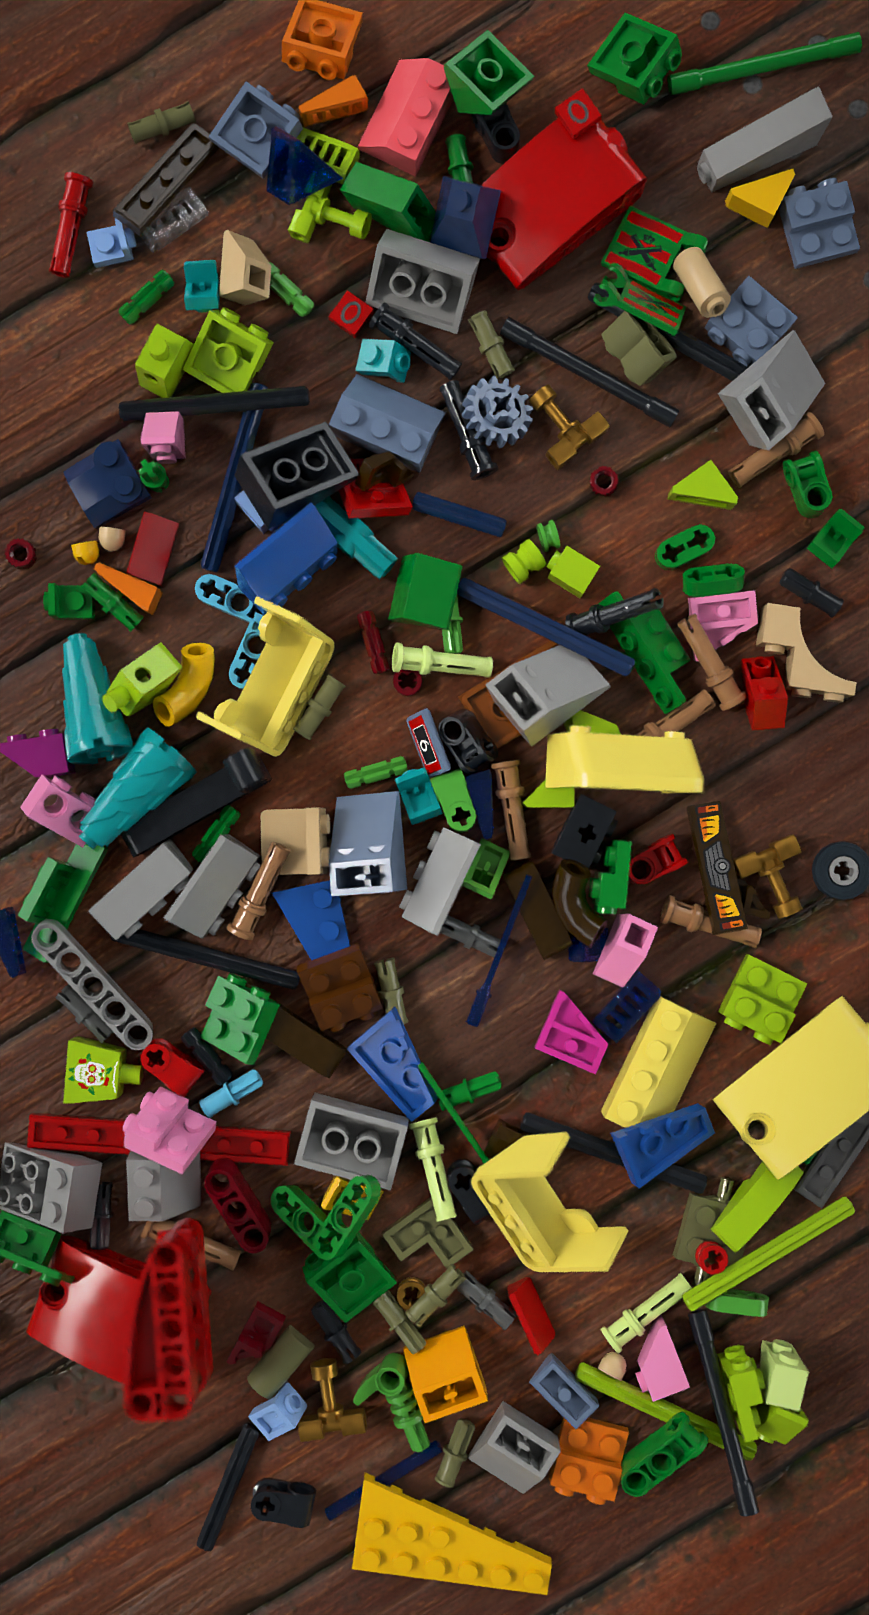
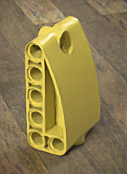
M843 996L832 1002L713 1099L740 1133L742 1140L750 1145L777 1180L784 1177L869 1111V1023L863 1021ZM752 1121H758L764 1127V1136L759 1140L753 1139L748 1132L749 1124Z

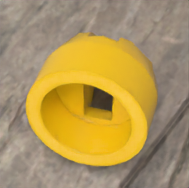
M97 540L71 545L73 556L78 563L88 565L97 561L99 557Z

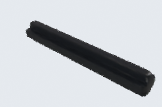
M250 1423L243 1425L196 1544L200 1549L212 1551L259 1436L260 1430L255 1425Z

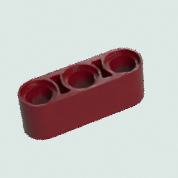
M228 1158L215 1160L211 1164L205 1178L204 1187L240 1247L248 1253H259L265 1249L272 1227L271 1221L237 1165ZM223 1174L229 1181L220 1182L214 1175ZM239 1201L246 1208L236 1209L232 1206L231 1202ZM257 1229L262 1235L253 1236L248 1230Z

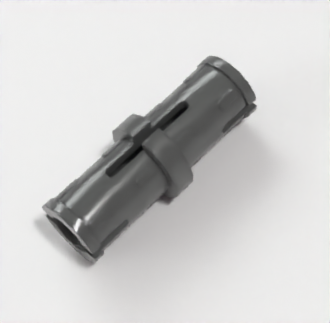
M449 914L439 932L464 943L463 947L469 950L472 947L494 957L496 960L499 958L500 951L506 942L479 930L480 926L476 924L470 926L449 916Z
M69 984L55 997L76 1017L75 1021L87 1027L101 1043L107 1040L111 1033H114Z
M466 1270L463 1273L466 1280L458 1286L457 1290L476 1305L475 1309L479 1313L483 1311L503 1330H506L517 1316L516 1312L495 1295L496 1291L492 1288L487 1289Z

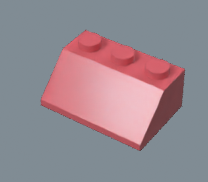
M429 58L399 60L359 142L358 148L360 151L416 177L453 101L444 65Z

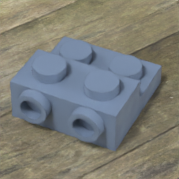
M245 82L209 135L211 142L264 179L280 154L285 156L303 128L299 120L300 115L287 104L281 107L273 101V95L264 87L257 85L255 88L248 82Z
M829 178L820 182L817 185L818 188L806 191L805 186H798L789 190L786 193V197L781 201L778 209L794 269L855 254L859 251L860 245L852 219L855 209L847 181L838 183L837 178Z
M748 276L731 295L730 303L725 312L720 316L711 317L705 329L708 331V336L713 342L720 346H726L733 352L732 356L736 361L744 364L746 367H750L781 339L798 317L753 278Z

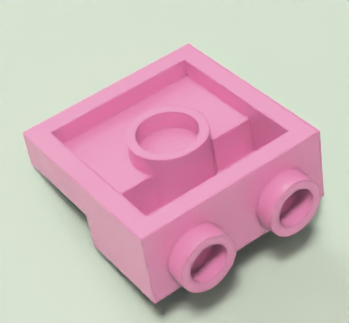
M160 1086L155 1093L148 1092L144 1096L140 1106L141 1111L137 1115L130 1113L123 1125V1131L125 1132L124 1147L183 1174L215 1132L216 1121L188 1109L189 1099Z

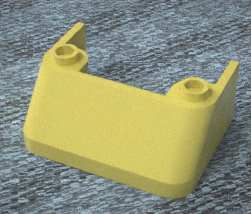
M256 597L254 603L267 611V614L261 618L258 626L260 638L266 644L238 700L228 699L220 703L215 710L214 719L201 712H198L196 718L277 757L286 749L295 731L293 728L301 719L308 705L307 702L312 697L333 655L334 641L301 616Z
M570 726V732L547 735L545 788L584 787L662 791V794L704 793V777L692 740L685 739V732H665L664 737L591 733V727Z
M567 1132L523 1136L477 1169L471 1179V1185L526 1267L536 1272L609 1271L628 1233L626 1226L598 1227L591 1214L586 1210L565 1209L545 1176L549 1175L570 1138Z

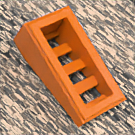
M356 75L348 77L299 105L301 123L306 127L368 110V97Z
M100 562L96 563L94 569L101 577L145 612L151 615L154 614L163 594L159 588Z

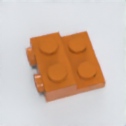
M298 0L282 39V62L287 63L289 68L294 71H302L304 68L316 71L326 80H333L335 77L344 79L353 57V46L362 25L363 12L320 0Z
M563 1417L558 1435L561 1452L549 1470L550 1485L555 1486L554 1490L564 1496H573L575 1491L586 1494V1498L590 1502L598 1505H604L606 1500L614 1502L623 1470L621 1463L629 1435L628 1427L588 1417L575 1429Z

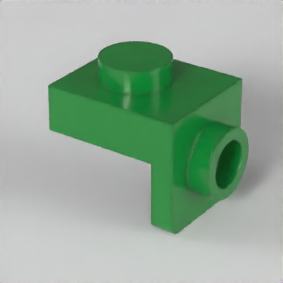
M838 509L823 525L806 549L832 569L840 561L851 544L862 534L865 527L843 509Z

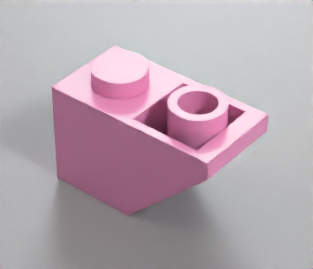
M151 412L145 415L141 444L151 458L157 460V463L173 464L177 462V459H185L184 419L179 412Z
M617 914L593 975L624 987L646 958L658 927L631 914Z

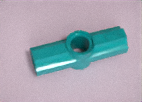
M330 496L315 505L336 539L337 547L351 559L355 558L377 579L381 580L387 575L398 561V558L373 536L374 533L359 518H349L347 512L332 500Z

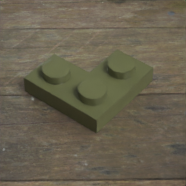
M431 1197L382 1231L383 1237L400 1261L427 1242L446 1269L449 1268L450 1264H455L473 1251L472 1244L453 1218L436 1221L437 1217Z

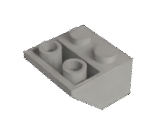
M502 1401L470 1451L468 1459L524 1494L544 1479L561 1449L556 1434Z

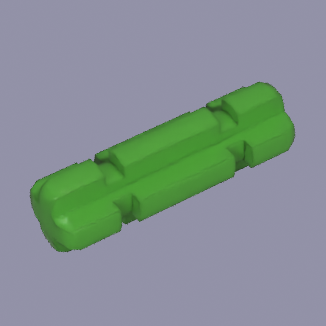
M269 262L271 264L270 288L289 306L292 304V309L300 317L307 316L314 307L313 301L307 295L303 297L302 291L286 275H280V270L273 263Z
M400 756L391 759V762L382 761L361 767L359 771L357 769L344 773V779L347 787L352 789L361 786V783L364 782L365 784H370L391 778L390 775L393 774L395 776L402 775L408 771L405 758Z

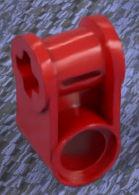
M673 833L651 843L647 848L630 856L628 882L644 885L688 863L687 859L682 858L673 841L675 839ZM638 860L646 865V874L641 879L635 878L632 874V866Z
M163 1038L152 1039L151 1043L141 1053L140 1061L142 1066L161 1080L170 1090L182 1097L188 1094L205 1071L204 1067L196 1059L183 1053ZM158 1049L163 1052L162 1057L154 1061L151 1058L153 1052L155 1053Z

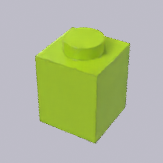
M566 546L562 553L556 550L546 566L551 570L547 579L580 599L600 566L569 546Z

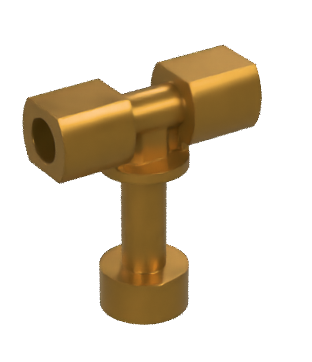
M547 384L539 389L529 399V402L537 412L544 409L561 430L557 436L560 441L551 447L545 455L553 467L559 470L576 456L578 448L586 442L592 444L606 433L610 426L598 411L582 424L578 420L571 423L554 402L557 394Z
M788 835L769 843L770 848L761 852L751 851L733 859L738 878H744L756 872L759 873L760 877L767 875L778 900V903L773 906L778 919L793 915L803 909L797 896L790 897L779 871L785 867L782 862L783 860L801 853L800 846L794 835Z
M324 1358L310 1364L312 1379L320 1382L323 1406L317 1410L318 1414L302 1416L299 1420L298 1429L301 1442L324 1439L325 1433L342 1431L343 1436L366 1433L367 1418L365 1408L344 1410L342 1404L336 1403L332 1378L338 1375L336 1359Z

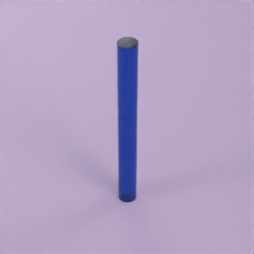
M437 1440L431 1442L430 1446L424 1449V1451L415 1452L376 1476L375 1481L386 1486L390 1485L442 1453L441 1445ZM363 1485L324 1509L330 1521L361 1503Z

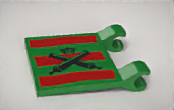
M629 206L600 265L608 268L611 263H618L623 267L629 278L679 302L683 296L684 285L678 281L666 279V276L681 247L684 249L699 247L705 253L708 239L699 234L686 232L635 207Z
M611 263L608 269L614 271L617 274V278L610 279L608 276H604L600 288L607 290L609 296L601 297L599 294H595L594 302L602 307L617 306L675 336L686 306L629 278L621 265ZM616 288H624L621 295Z

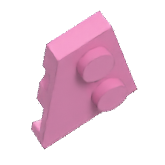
M755 590L688 598L689 616L696 613L715 650L732 641L735 636L758 624ZM693 651L694 661H699Z

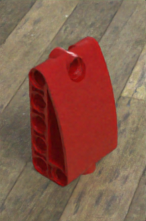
M557 118L482 184V186L501 190L487 258L499 265L500 269L517 290L525 288L625 212L643 194L647 177L627 153V145L620 132L612 126L608 128L601 119V121L573 140L559 118ZM500 237L507 244L498 247L493 245L491 240Z
M193 1218L181 1219L172 1229L158 1231L156 1245L149 1254L133 1298L124 1355V1407L127 1415L138 1422L184 1418L189 1414L198 1399V1393L204 1390L213 1375L204 1233L201 1224ZM191 1267L195 1274L193 1278H190ZM193 1302L197 1307L196 1312H193ZM196 1337L199 1340V1346H195ZM198 1371L200 1372V1374H201V1376H202V1380H199V1381H198ZM185 1395L187 1403H179L173 1396Z
M61 1236L50 1267L73 1276L74 1280L72 1284L64 1281L60 1282L64 1288V1294L55 1293L51 1289L50 1283L45 1281L42 1283L39 1289V1297L26 1329L27 1334L64 1357L124 1384V1355L128 1322L133 1298L146 1263L109 1249H91L90 1242L73 1236ZM207 1286V1288H208V1301H209V1298H210V1295H211V1292H212V1291H211V1289ZM193 1302V1312H196L197 1307Z

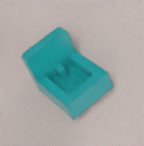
M215 260L186 261L184 263L186 279L184 302L186 310H195L203 313L209 312L212 309H219L220 282L217 262Z
M362 339L355 371L362 375L388 376L396 382L404 383L410 367L411 352L395 340Z
M426 768L411 769L404 772L402 776L395 778L412 825L443 814Z

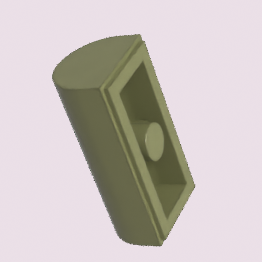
M289 1325L247 1376L248 1383L259 1395L270 1400L310 1354L315 1345L292 1325Z

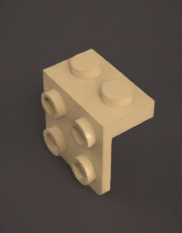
M326 808L264 810L261 813L262 862L273 841L291 850L279 875L326 874L330 856V847H327L326 834L330 833L329 814H326Z

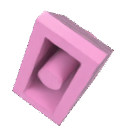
M661 1315L654 1320L637 1358L641 1371L635 1373L642 1393L649 1391L653 1402L690 1388L669 1331Z

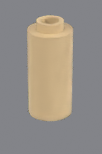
M690 247L682 251L673 263L676 274L703 317L720 316L725 312L730 303V294L702 249Z

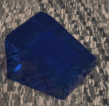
M608 928L604 929L599 940L592 948L581 943L568 931L573 946L568 948L569 960L571 962L583 963L599 960L608 938Z

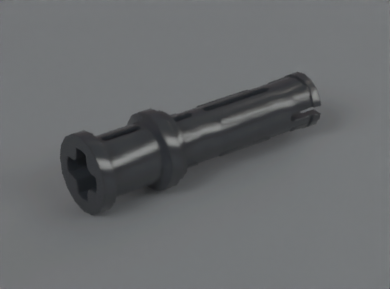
M386 302L378 308L372 317L369 328L372 330L378 329L391 340H395L447 377L448 380L451 381L461 368V362L414 330L412 321L409 319L403 320L389 309V305Z
M453 380L443 384L439 390L444 397L462 442L460 444L461 455L466 456L471 468V480H480L495 473L498 470L497 463H493L486 447V438L482 436L479 439H475L474 437L477 433L475 428L467 430L466 426L470 419L463 418L462 420L461 417L465 410V407L462 406L465 398L459 386V381Z
M653 588L650 591L605 607L595 604L589 608V611L580 614L570 613L566 616L565 626L584 635L594 632L602 634L607 632L610 625L662 609L664 601L663 598L650 601L661 595L657 588Z

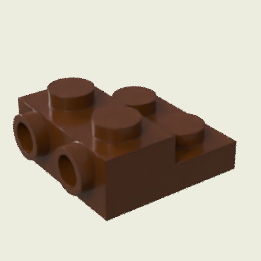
M359 943L297 965L298 975L321 1031L326 1029L332 1032L339 1031L347 1025L348 1021L356 1018L361 1020L372 1019L377 1015L378 1010L383 1009L377 987Z

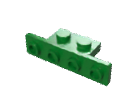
M615 591L598 604L605 607L624 599L618 591ZM654 610L610 625L612 632L627 656L634 658V667L638 675L646 684L663 713L667 714L684 704L686 698L670 673L688 663L691 659L661 611Z
M76 844L67 862L47 857L18 914L25 921L35 923L23 946L24 951L43 963H49L34 947L32 943L33 931L45 919L57 920L68 929L108 851V847L103 846L101 848L97 845L93 850L88 844H85L84 847ZM44 928L40 930L39 935L43 942L50 944L57 941V933L53 929Z
M1 1210L0 1263H3L5 1258L14 1261L12 1268L31 1275L34 1269L42 1273L40 1280L55 1286H59L61 1281L72 1284L74 1280L73 1276L48 1266L62 1235L61 1233Z

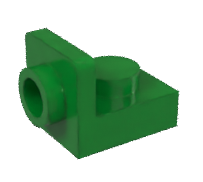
M48 583V592H44L43 604L49 616L56 620L95 619V599L81 588L82 585L59 586L56 583Z

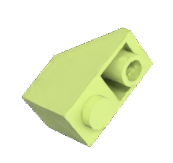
M774 1339L773 1343L762 1340L760 1370L766 1389L760 1391L766 1404L800 1411L809 1371L793 1345L789 1342Z

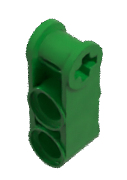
M685 1412L675 1414L661 1428L623 1455L621 1484L623 1490L628 1495L639 1497L647 1494L649 1490L672 1475L689 1460L699 1456L706 1448L708 1443L707 1435L695 1429L689 1422L690 1418Z

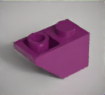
M59 729L39 731L40 737L27 739V734L7 736V742L0 743V752L36 778H40L41 775L50 778L76 773L75 765L68 762L64 733H59Z

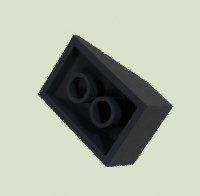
M326 421L241 454L235 472L237 481L267 529L289 521L309 503H312L314 506L356 480L360 475Z

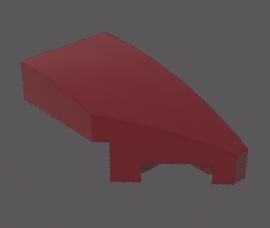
M257 1301L226 1362L234 1364L238 1359L254 1356V1359L263 1357L265 1350L270 1349L284 1324L286 1316Z

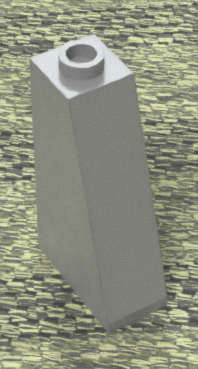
M816 87L704 149L697 165L698 175L702 183H707L712 193L817 146L833 117L820 88Z

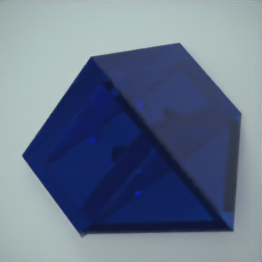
M277 126L272 128L267 192L290 205L343 179L299 139Z

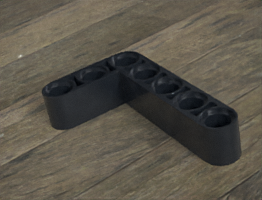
M250 747L236 752L222 762L225 766L224 768L162 802L155 810H149L131 828L123 831L120 835L133 858L151 850L169 838L218 812L226 805L234 803L270 782L272 777L258 752Z

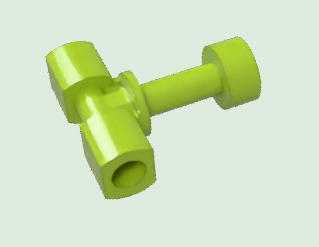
M312 170L304 189L306 201L302 210L296 209L288 232L292 238L309 243L316 224L323 225L326 220L349 227L351 236L364 240L370 230L372 215L360 209H357L353 215L330 207V199L327 196L333 184L331 178L325 173Z

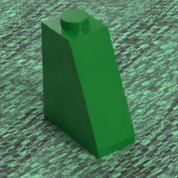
M356 162L340 189L350 205L355 210L360 209L371 213L373 220L393 231L430 242L436 211L418 183Z

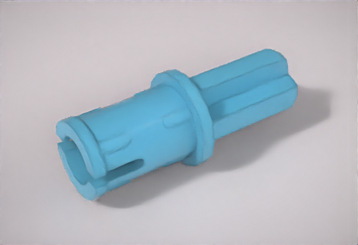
M252 1069L230 1083L225 1082L222 1088L199 1100L201 1109L208 1118H211L232 1104L238 1105L240 1099L262 1087V1077L257 1070Z

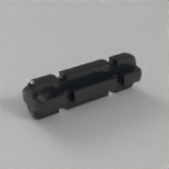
M193 1027L182 1035L181 1041L187 1048H192L193 1052L191 1053L207 1072L211 1071L213 1074L211 1077L221 1086L232 1077L233 1073L226 1064L222 1065V1059L207 1041L203 1042L200 1032Z

